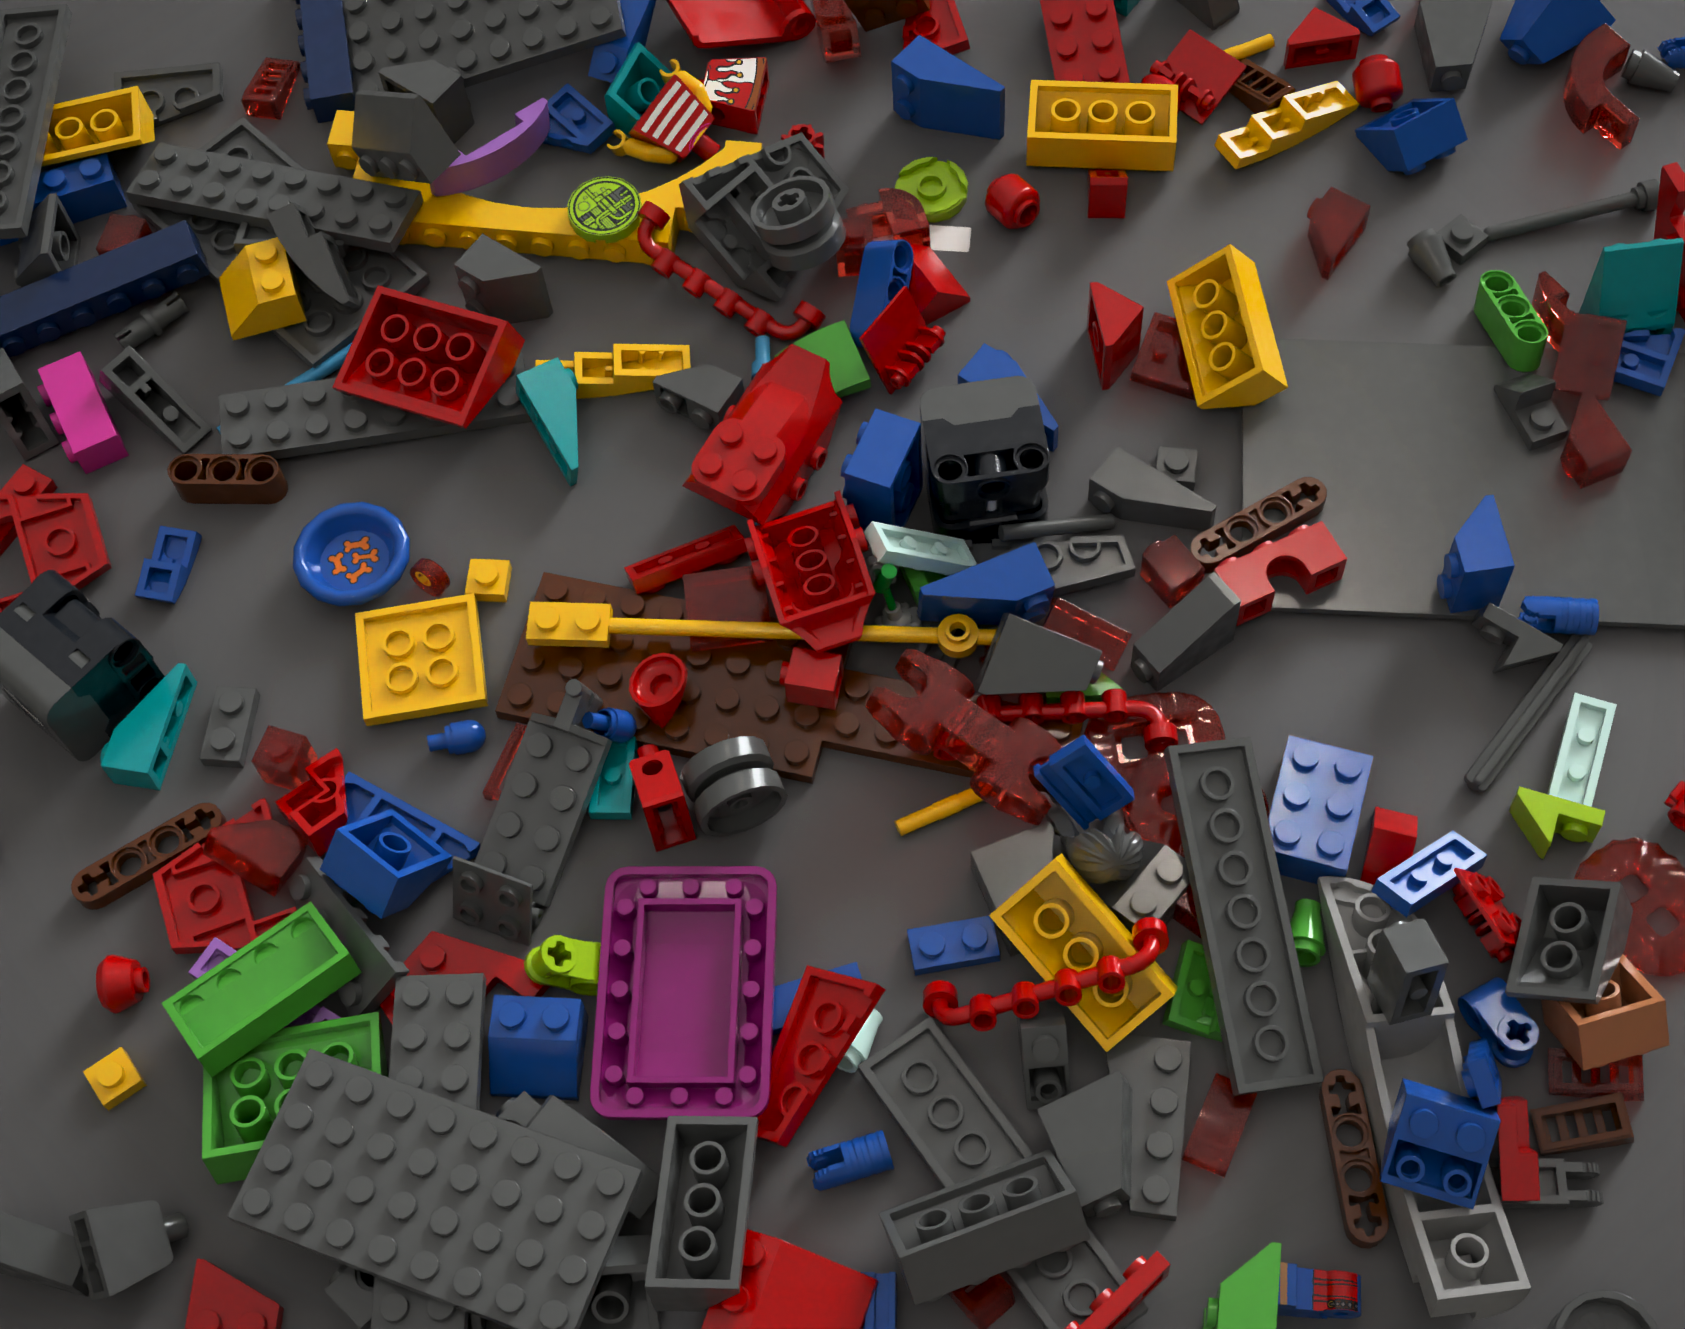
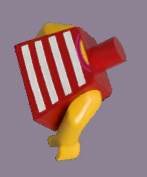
M676 59L669 61L674 70L672 73H665L662 69L659 70L665 85L628 133L633 138H628L620 129L613 131L617 138L622 139L616 146L607 143V147L616 156L628 155L644 162L670 165L675 161L678 163L682 162L691 150L706 162L720 149L721 146L705 134L714 121V117L711 114L712 105L705 85L688 72L682 71Z

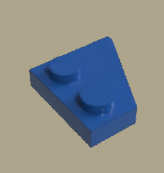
M569 83L564 85L548 100L550 130L543 141L545 144L592 154L616 130L614 122Z
M1673 328L1671 334L1650 335L1649 330H1633L1629 333H1620L1618 331L1599 332L1584 371L1661 397L1683 340L1685 329Z

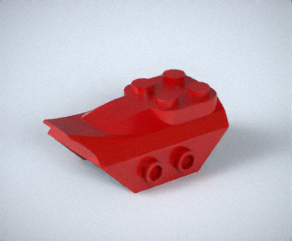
M790 344L777 357L762 364L737 404L731 405L728 408L723 421L714 428L694 458L691 465L692 471L682 486L748 519H753L754 522L762 526L787 513L794 501L798 502L804 496L808 487V479L814 470L818 471L824 465L828 455L827 449L843 403L833 389L830 377V363L827 359L797 345Z
M840 490L834 492V501L767 522L763 526H755L753 519L747 520L751 537L744 538L758 585L767 584L779 624L799 635L819 653L860 640L867 610L875 595V590L862 552L869 551L863 529L860 527L853 503L845 506Z

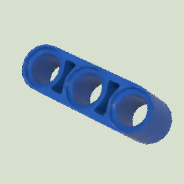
M906 240L871 241L865 246L850 323V334L857 348H864L859 338L902 287L907 286L909 289L914 255L910 243Z

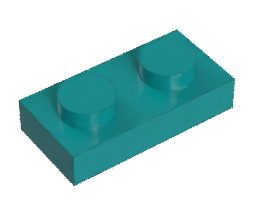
M636 737L624 743L612 742L589 802L588 813L590 819L632 820L635 783L629 762L635 759L634 754L638 749Z

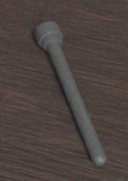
M1656 179L1637 183V186L1632 188L1629 193L1488 226L1483 231L1489 235L1488 241H1494L1634 207L1635 210L1641 209L1643 212L1655 210L1658 204L1660 184Z

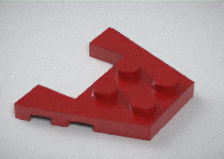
M1678 162L1662 166L1654 239L1683 238L1684 247L1676 311L1680 313L1685 322V216L1683 215L1685 210V173Z
M44 493L25 497H15L13 494H0V525L14 521L31 584L43 572L55 570L80 590L112 568L94 505L88 493ZM23 592L1 598L0 613Z
M262 798L252 804L251 807L253 809L235 821L232 818L220 827L221 832L202 845L196 843L152 874L170 946L176 954L203 953L214 937L238 951L298 910L295 906L258 920L254 919L236 852L278 837L270 805L266 798Z
M431 931L404 961L405 966L409 969V973L406 976L484 973L487 979L486 996L497 983H501L517 996L542 997L550 987L539 985L527 976L524 968L525 960L435 931ZM395 989L380 1005L391 1024H393Z

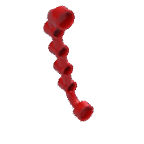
M645 201L637 214L642 220L637 231V240L641 250L654 260L650 267L666 279H669L673 273L683 278L685 281L681 287L697 299H700L704 293L714 298L716 301L712 307L726 318L731 319L735 313L739 314L747 320L744 328L754 336L758 337L768 333L781 340H794L803 336L810 328L817 331L826 319V316L819 309L801 300L793 312V315L798 320L792 325L779 323L764 310L754 307L743 300L733 290L723 287L712 280L702 270L692 267L681 260L671 250L656 244L652 238L654 228L662 231L671 219L663 209L650 201Z
M1122 689L1104 691L1101 702H1085V694L1083 692L1066 691L1060 695V703L1044 704L1043 695L1040 693L1021 694L1018 697V705H1002L999 695L983 694L976 699L977 706L957 709L948 715L942 725L941 732L933 736V755L937 759L944 761H954L965 757L967 754L966 735L958 730L964 724L978 723L982 727L991 728L999 726L1003 722L1020 721L1021 724L1026 726H1036L1045 720H1062L1067 724H1079L1086 719L1104 718L1107 722L1117 723L1126 720L1128 717H1142L1150 723L1143 729L1145 749L1157 753L1164 752L1168 746L1178 745L1177 727L1166 721L1164 714L1157 706L1146 701L1127 700V693Z
M1155 917L1142 918L1132 927L1133 946L1138 952L1130 957L1120 959L1112 955L1104 956L1098 960L1096 967L1079 972L1071 968H1064L1056 972L1053 980L1036 985L1029 981H1020L1012 987L1009 993L995 997L984 993L977 994L971 998L969 1005L958 1007V992L952 983L943 980L933 981L923 990V1009L927 1015L944 1025L958 1026L970 1023L975 1030L985 1032L996 1026L998 1014L1013 1010V1013L1018 1018L1030 1019L1038 1014L1039 1002L1055 998L1060 1005L1074 1006L1082 999V989L1098 985L1105 993H1118L1125 986L1126 976L1145 970L1154 963L1158 955L1167 949L1169 945L1167 926L1162 920Z

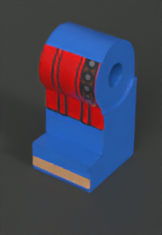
M1280 1262L1277 1315L1318 1319L1358 1318L1361 1316V1276L1348 1271L1297 1267V1264Z

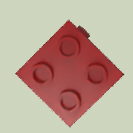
M1189 29L1168 58L1163 62L1156 60L1149 72L1165 76L1175 85H1178L1181 95L1180 111L1203 125L1246 70L1247 66Z
M903 286L859 340L887 392L892 395L896 389L908 387L911 384L914 376L925 367L924 363H928L931 360L930 353L934 354L944 344L946 333L937 325H934L932 328L927 327L907 286Z
M1456 867L1453 871L1461 883L1452 889L1456 895L1453 898L1454 902L1463 915L1469 918L1467 922L1470 926L1486 919V922L1480 925L1474 932L1478 937L1485 935L1480 941L1492 959L1497 958L1500 964L1510 960L1514 956L1512 948H1516L1522 920L1514 912L1509 914L1501 902L1505 895L1491 876L1485 878L1484 875L1477 872H1470Z

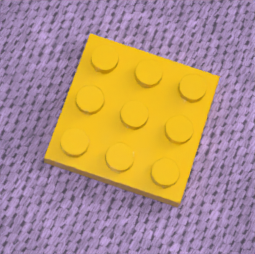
M474 593L355 613L363 720L366 726L488 706L478 606Z

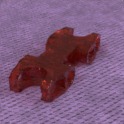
M906 648L900 656L895 669L898 671L899 676L915 689L917 696L912 698L903 697L885 687H876L865 705L872 717L895 740L917 754L928 755L935 746H938L975 772L970 779V786L981 799L1001 812L1017 817L1024 822L1039 825L1052 806L1048 799L1031 784L1028 775L1034 774V765L1046 763L1049 761L1050 755L1063 747L1052 734L1029 719L1018 717L1013 719L1009 726L1005 725L970 701L975 689L972 682L964 674L946 662L930 657L918 650ZM912 664L919 667L922 670V672L913 667Z

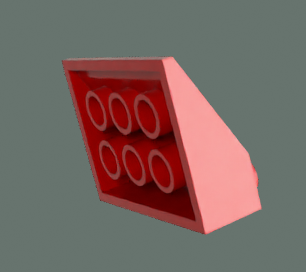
M378 285L332 388L339 392L466 429L511 375L525 339L506 320Z
M747 1229L740 1293L710 1307L701 1329H863L874 1290L876 1291L879 1282L873 1277L787 1241Z

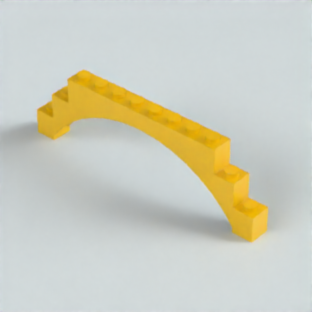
M336 111L327 141L335 167L349 170L355 169L354 179L421 191L424 202L399 245L418 244L435 248L454 247L467 250L483 233L516 253L536 254L543 257H572L579 260H608L615 263L634 262L651 265L654 261L640 248L637 240L639 226L628 237L617 242L606 243L605 240H596V243L586 241L575 233L570 225L568 207H521L495 203L463 193L436 197L431 193L429 183L370 176L361 168L358 163L360 158L352 149L354 111ZM726 140L725 147L700 166L668 183L639 193L642 206L645 201H650L663 209L671 218L662 231L654 228L652 232L653 241L662 248L665 247L675 253L679 230L692 232L688 228L679 187L682 181L703 175L715 167L725 166L747 154L751 155L763 149L762 143Z

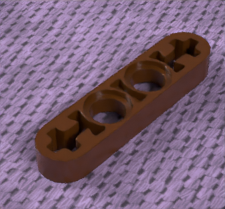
M1313 477L1297 479L1193 538L1190 545L1189 561L1192 567L1202 573H1213L1214 569L1225 559L1230 557L1239 558L1251 553L1259 544L1272 541L1322 512L1327 497L1325 485ZM1301 493H1304L1307 497L1314 495V502L1308 498L1299 501ZM1268 509H1278L1284 513L1286 519L1279 523H1273L1268 521L1263 513ZM1237 527H1244L1252 533L1253 537L1247 541H1238L1231 536L1230 531ZM1204 548L1208 552L1216 549L1215 557L1212 558L1208 554L1201 556V549Z
M212 803L194 805L82 869L72 880V894L83 907L90 910H97L107 906L152 880L153 873L196 843L202 845L221 832L220 827L227 822L225 816ZM208 817L212 826L204 830L201 820ZM186 827L193 837L190 841L182 831ZM169 836L179 838V845L173 852L168 854L159 853L158 847L163 839ZM130 858L141 859V867L135 874L130 876L121 874V866L126 860ZM109 871L118 880L115 884H112L111 879L106 874ZM95 881L98 884V892L91 895L88 885Z
M1336 1069L1330 1071L1324 1077V1082H1322L1319 1089V1100L1345 1234L1352 1244L1360 1248L1369 1249L1377 1246L1384 1239L1389 1229V1218L1382 1183L1379 1179L1380 1173L1362 1084L1353 1072L1346 1069ZM1336 1082H1341L1343 1089H1351L1352 1092L1348 1094L1345 1101L1347 1112L1334 1117L1333 1114H1339L1341 1104L1338 1094H1330V1091L1333 1090ZM1345 1124L1355 1126L1361 1133V1143L1353 1147L1342 1144L1336 1135L1337 1128ZM1354 1168L1365 1171L1370 1178V1187L1364 1191L1351 1189L1345 1181V1173ZM1374 1199L1375 1203L1369 1202L1367 1204L1366 1213L1369 1222H1377L1378 1226L1374 1228L1371 1236H1366L1364 1229L1356 1228L1355 1224L1359 1222L1362 1215L1360 1203ZM1349 1202L1358 1203V1204H1356V1205H1354V1206H1350V1203H1349Z

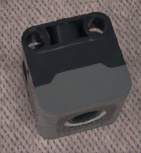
M1011 376L934 387L925 391L920 398L922 465L934 533L972 540V544L992 543V539H999L998 528L1000 525L1048 520V497L1045 486L1049 481L1050 453L1034 383L1029 378L1023 376ZM1033 510V511H1036V512H1035V513H1026V512H1024V511ZM949 521L958 522L956 524H946Z
M48 570L37 576L33 583L0 613V693L80 762L87 761L110 741L114 728L165 676L153 661V656L142 645L140 640L113 618L101 619L99 611L80 590L57 571Z

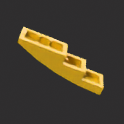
M1338 81L1285 95L1278 108L1251 115L1246 127L1219 134L1214 146L1236 170L1267 159L1305 141L1355 111L1359 103Z
M613 344V352H574V361L560 360L565 369L570 368L577 379L576 399L617 396L654 390L653 380L656 376L691 368L690 345ZM535 360V367L550 360Z

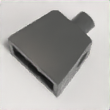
M156 1200L96 1207L69 1216L92 1301L115 1295L173 1263L174 1257L170 1243L187 1238L189 1233L185 1216L181 1212H176L162 1217L159 1203Z

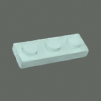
M874 521L864 531L873 556L878 562L883 564L889 563L913 568L918 571L924 570L940 573L946 576L977 565L964 539Z
M1574 693L1550 780L1548 795L1592 807L1617 704Z

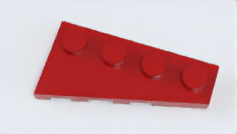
M807 965L772 1054L770 1099L767 1109L758 1117V1139L785 1148L788 1146L886 989L873 982Z

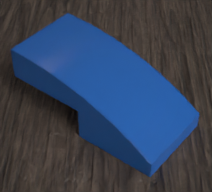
M1327 0L1344 19L1371 37L1400 18V14L1388 0Z
M160 526L152 558H144L135 596L137 598L175 604L192 570L202 535L197 531Z

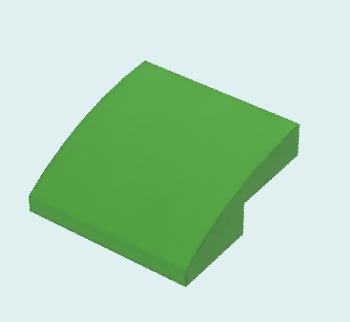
M845 320L821 328L792 343L827 359L830 363L832 386L839 398L871 388L870 377ZM784 348L782 351H780L778 354H776V355L774 356V358L777 357V356H778L781 352H783L786 348Z
M1188 939L1181 945L1173 982L1178 988L1175 995L1167 1001L1162 1024L1190 1034L1222 1042L1203 945Z

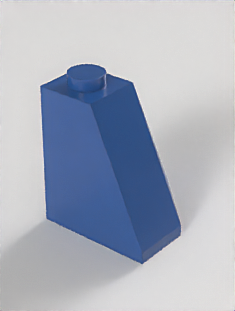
M1515 0L1499 40L1506 46L1509 57L1515 62L1522 65L1544 64L1612 26L1616 19L1600 0Z

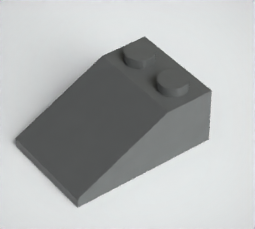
M1532 877L1505 990L1506 995L1509 997L1598 1005L1625 950L1633 914V908L1622 883Z

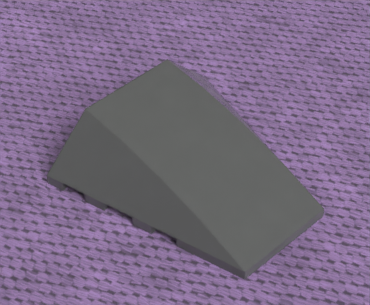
M802 132L764 147L759 152L737 158L734 162L725 166H718L708 170L703 175L686 179L679 184L688 228L737 286L774 301L781 299L787 285L798 271H782L774 267L768 259L762 245V240L750 218L751 207L758 196L769 187L785 179L797 176H815L824 180L829 187L837 210L849 191Z

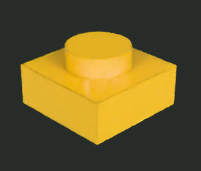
M470 558L465 595L474 593L477 601L507 602L512 572L510 560Z
M119 1047L83 1071L102 1105L108 1111L147 1086L131 1058L122 1047Z

